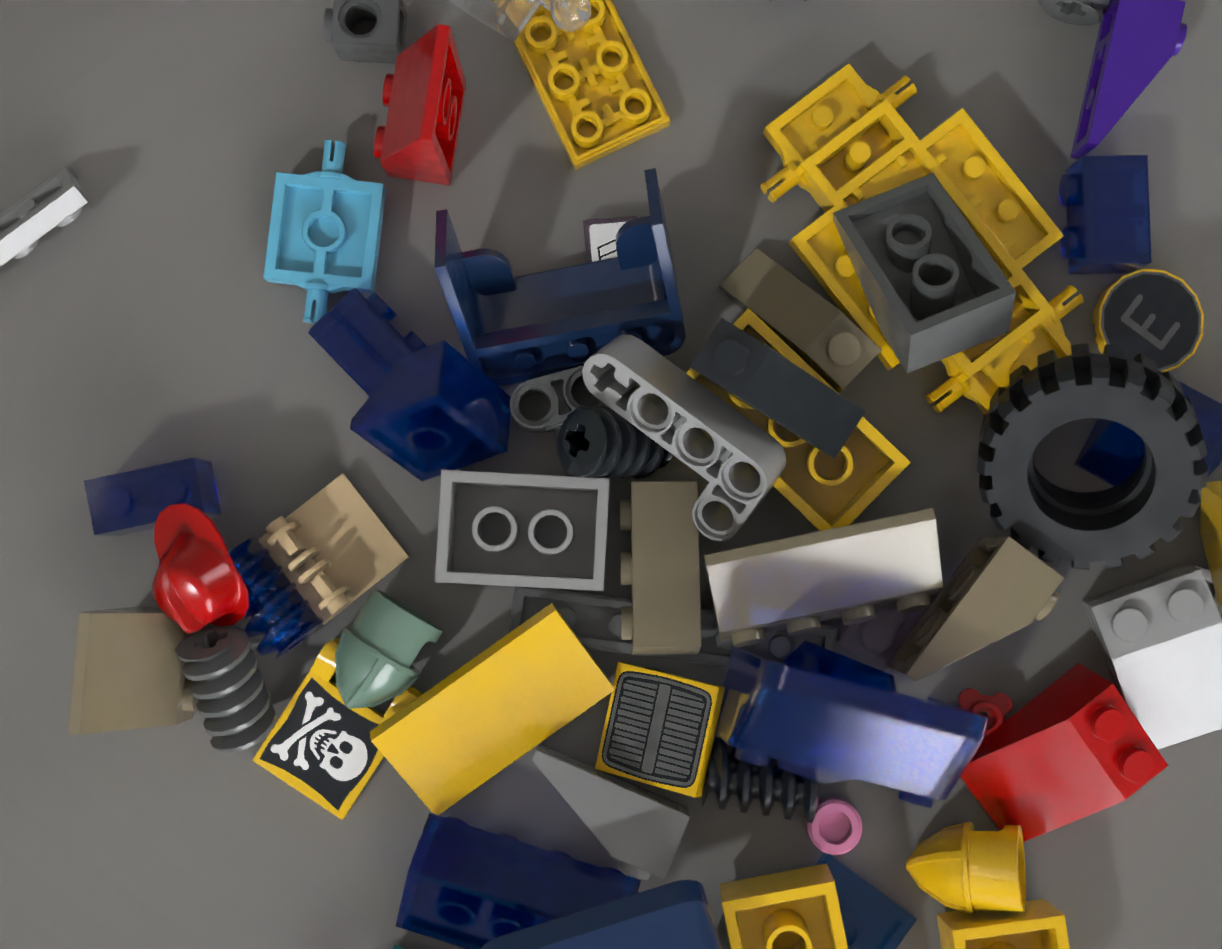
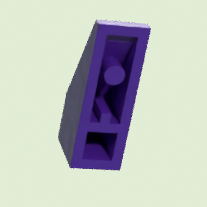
M1111 0L1109 5L1103 9L1071 158L1081 160L1099 145L1169 59L1179 53L1187 33V24L1181 23L1186 2L1180 0Z

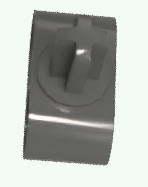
M584 366L530 379L519 384L513 391L510 399V411L517 424L524 430L532 433L554 432L557 443L560 427L566 417L575 409L583 407V405L578 404L574 400L572 392L577 383L583 381L582 370ZM539 393L545 395L551 402V408L546 417L537 421L526 419L521 414L523 400L531 394ZM602 401L593 405L596 407H608ZM564 468L565 476L578 477V476L569 474V473L566 471V469Z

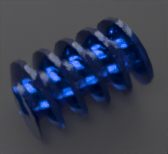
M252 537L229 551L235 568L241 575L248 590L249 608L243 619L249 617L251 619L244 628V631L247 632L249 638L265 634L257 647V652L260 656L278 651V655L275 658L277 659L310 636L322 625L324 620L318 617L303 621L301 617L309 607L310 602L304 600L290 604L288 599L297 585L293 582L280 587L276 586L275 582L284 569L279 565L264 570L261 565L270 554L268 548L251 553L248 548L255 539Z

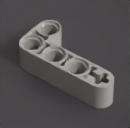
M632 335L615 337L585 362L582 370L583 381L587 389L596 398L709 481L692 510L696 528L711 540L724 541L732 538L757 509L783 473L786 466V453L782 445L774 437L649 345ZM658 396L665 401L666 405L659 400ZM702 429L706 430L711 435L712 439L708 438L703 433ZM747 463L753 465L759 473L753 471Z

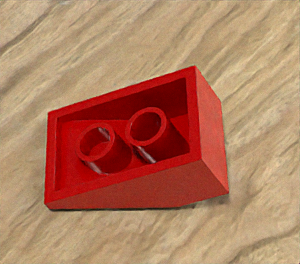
M436 25L405 49L396 58L394 74L387 73L385 76L382 100L383 105L389 108L386 126L379 125L376 130L374 156L380 159V163L388 177L451 185L467 83L449 25Z
M1080 663L1073 666L951 764L997 829L1000 831L1005 825H1020L1023 842L1125 801L1169 766L1114 684Z

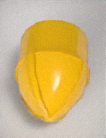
M972 822L945 827L921 842L906 861V869L918 887L945 907L966 913H976V910L1025 912L1026 864L1023 834L1020 825H1005L1000 831H975Z

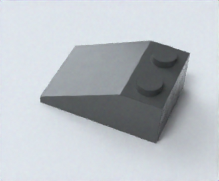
M934 173L833 213V221L878 326L907 374L1008 333L1016 291Z

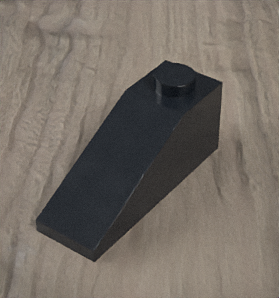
M722 317L690 366L692 370L833 459L836 458L865 413L864 410Z

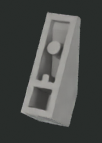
M538 744L532 761L610 855L620 860L618 867L639 879L649 880L651 874L665 879L690 819L688 808L612 774L596 770L595 767L545 745Z

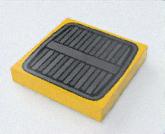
M618 662L613 683L615 690L611 692L595 769L694 798L702 797L725 687L626 662Z

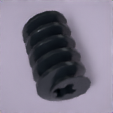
M588 405L575 409L566 417L561 425L557 439V451L562 466L569 474L578 477L604 476L607 478L633 477L640 479L649 477L657 469L665 467L673 459V454L610 407Z
M717 737L713 742L702 793V807L709 793L715 792L720 810H725L731 796L735 795L738 797L741 813H747L755 798L760 800L763 816L768 817L775 802H781L784 819L790 820L797 805H801L804 808L806 823H813L819 800L820 770L818 766L816 767L814 756L810 751H802L794 764L791 750L782 747L778 750L772 761L767 744H760L757 746L752 758H750L747 743L739 740L736 742L730 755H728L726 741L724 738Z

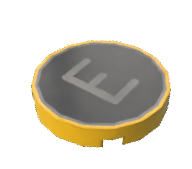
M1141 269L1121 276L1101 293L1093 310L1092 324L1095 323L1097 335L1095 341L1102 354L1106 344L1124 347L1126 358L1133 360L1137 354L1141 353L1156 362L1158 372L1161 374L1162 372L1179 368L1195 354L1203 337L1204 313L1197 294L1183 279L1165 270Z

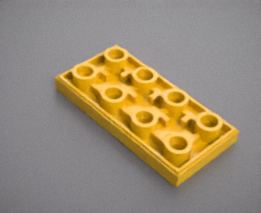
M492 0L575 170L670 126L671 120L612 0Z
M551 603L371 730L370 738L371 742L435 817H437L609 695L615 688L553 603Z

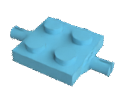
M332 140L324 141L322 171L305 175L276 172L263 276L267 282L296 285L306 290L303 322L315 324L316 322L318 325L326 324L329 293L333 294L345 290L374 294L386 198V187L383 183L356 181L343 174L347 144L335 140V144Z

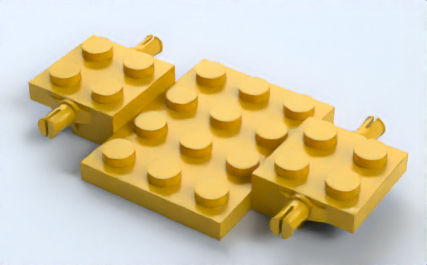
M848 63L764 128L763 135L780 155L784 168L766 182L760 184L761 190L764 195L769 192L768 200L775 203L778 198L798 184L799 187L810 193L825 212L790 240L789 245L839 309L881 349L877 357L889 371L900 362L878 326L833 221V213L934 173L1016 291L1008 333L942 359L941 361L946 367L949 379L930 394H927L925 398L928 404H931L947 393V396L932 406L935 412L941 414L944 409L964 395V397L976 404L983 415L988 414L990 399L998 387H1005L1007 389L1009 387V375L1022 364L1031 371L1038 367L1037 356L1053 349L1056 352L1057 358L1072 355V344L1065 336L1060 319L1077 306L1083 304L1084 299L1081 293L1062 305L1065 300L1078 291L1074 286L1068 285L1048 302L1022 270L1024 266L1064 235L963 108L919 140L895 110L917 94V88L914 83L907 87L911 79L904 75L880 94L877 90L865 84Z

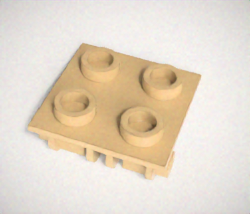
M344 473L339 475L286 518L280 516L265 528L267 533L258 539L263 548L324 625L410 558Z

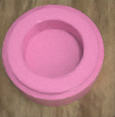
M825 797L818 800L813 823H806L805 820L806 832L812 843L819 850L830 855H841L849 852L857 845L862 835L863 827L859 813L849 802L839 797Z

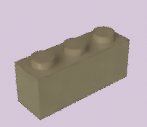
M698 481L631 482L630 498H620V531H631V552L620 553L621 585H631L632 606H621V640H632V654H698L701 649L699 530L696 528L692 516L693 507L698 500Z

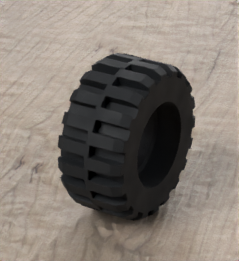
M1085 343L1071 345L1072 355L1057 358L1056 352L1053 349L1038 355V367L1031 371L1022 364L1009 375V387L1007 389L1005 387H998L990 399L989 413L983 415L979 435L977 472H979V490L984 503L990 504V517L996 526L1001 530H1006L1010 527V537L1027 550L1032 545L1038 548V558L1055 565L1059 558L1071 560V568L1089 570L1090 562L1105 561L1107 569L1123 566V557L1134 553L1141 560L1156 552L1155 541L1162 538L1166 542H1171L1182 532L1180 516L1186 518L1193 517L1201 503L1198 490L1206 487L1208 468L1204 457L1208 453L1195 409L1190 398L1184 396L1181 385L1169 371L1160 374L1156 362L1141 353L1131 360L1126 358L1124 347L1106 344L1103 354L1090 353L1089 344ZM1100 418L1118 422L1136 432L1144 443L1145 455L1132 475L1120 484L1098 492H1074L1052 484L1035 468L1033 454L1038 443L1049 432L1065 423L1078 419Z

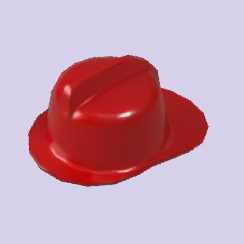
M186 503L169 505L159 513L154 525V544L160 561L152 582V591L158 607L169 619L179 624L186 633L196 632L208 624L216 626L236 624L245 617L249 608L248 590L241 575L235 568L220 532L213 521L199 508Z

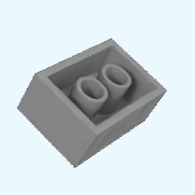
M441 470L435 582L604 591L610 479Z

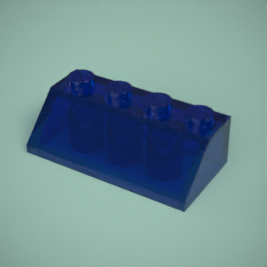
M429 813L408 869L395 926L464 949H481L487 942L497 937L636 894L639 891L641 880L627 876L615 868H601L573 859L562 851H548L520 842L517 838L508 834H495L470 826L458 818L441 817Z

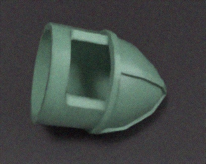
M374 588L351 625L344 628L335 653L336 685L345 706L350 709L375 707L402 694L421 675V671L412 665L419 651L426 642L437 643L444 631L412 608Z

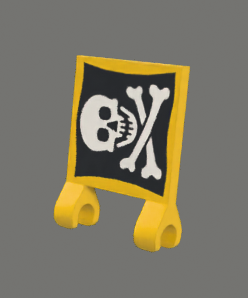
M335 638L324 645L309 673L252 761L343 820L384 758L383 754L371 742L370 731L417 699L422 693L409 686L402 694L394 698L385 715L372 707L352 709L346 707L336 683L331 680L336 674L335 653L340 641L339 638Z

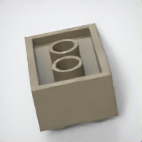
M1010 536L979 538L944 584L938 596L932 600L931 606L926 608L884 666L895 674L917 681L1030 625L1034 619L1039 621L1056 605L1059 594L1055 590L1064 580V577Z
M136 606L78 612L68 734L81 735L169 726L192 719V712L198 710L196 704L199 699L192 696L189 688L192 680L185 678L182 670L185 661L178 659L175 649L178 643L196 632L186 633L179 624L169 619L160 608Z

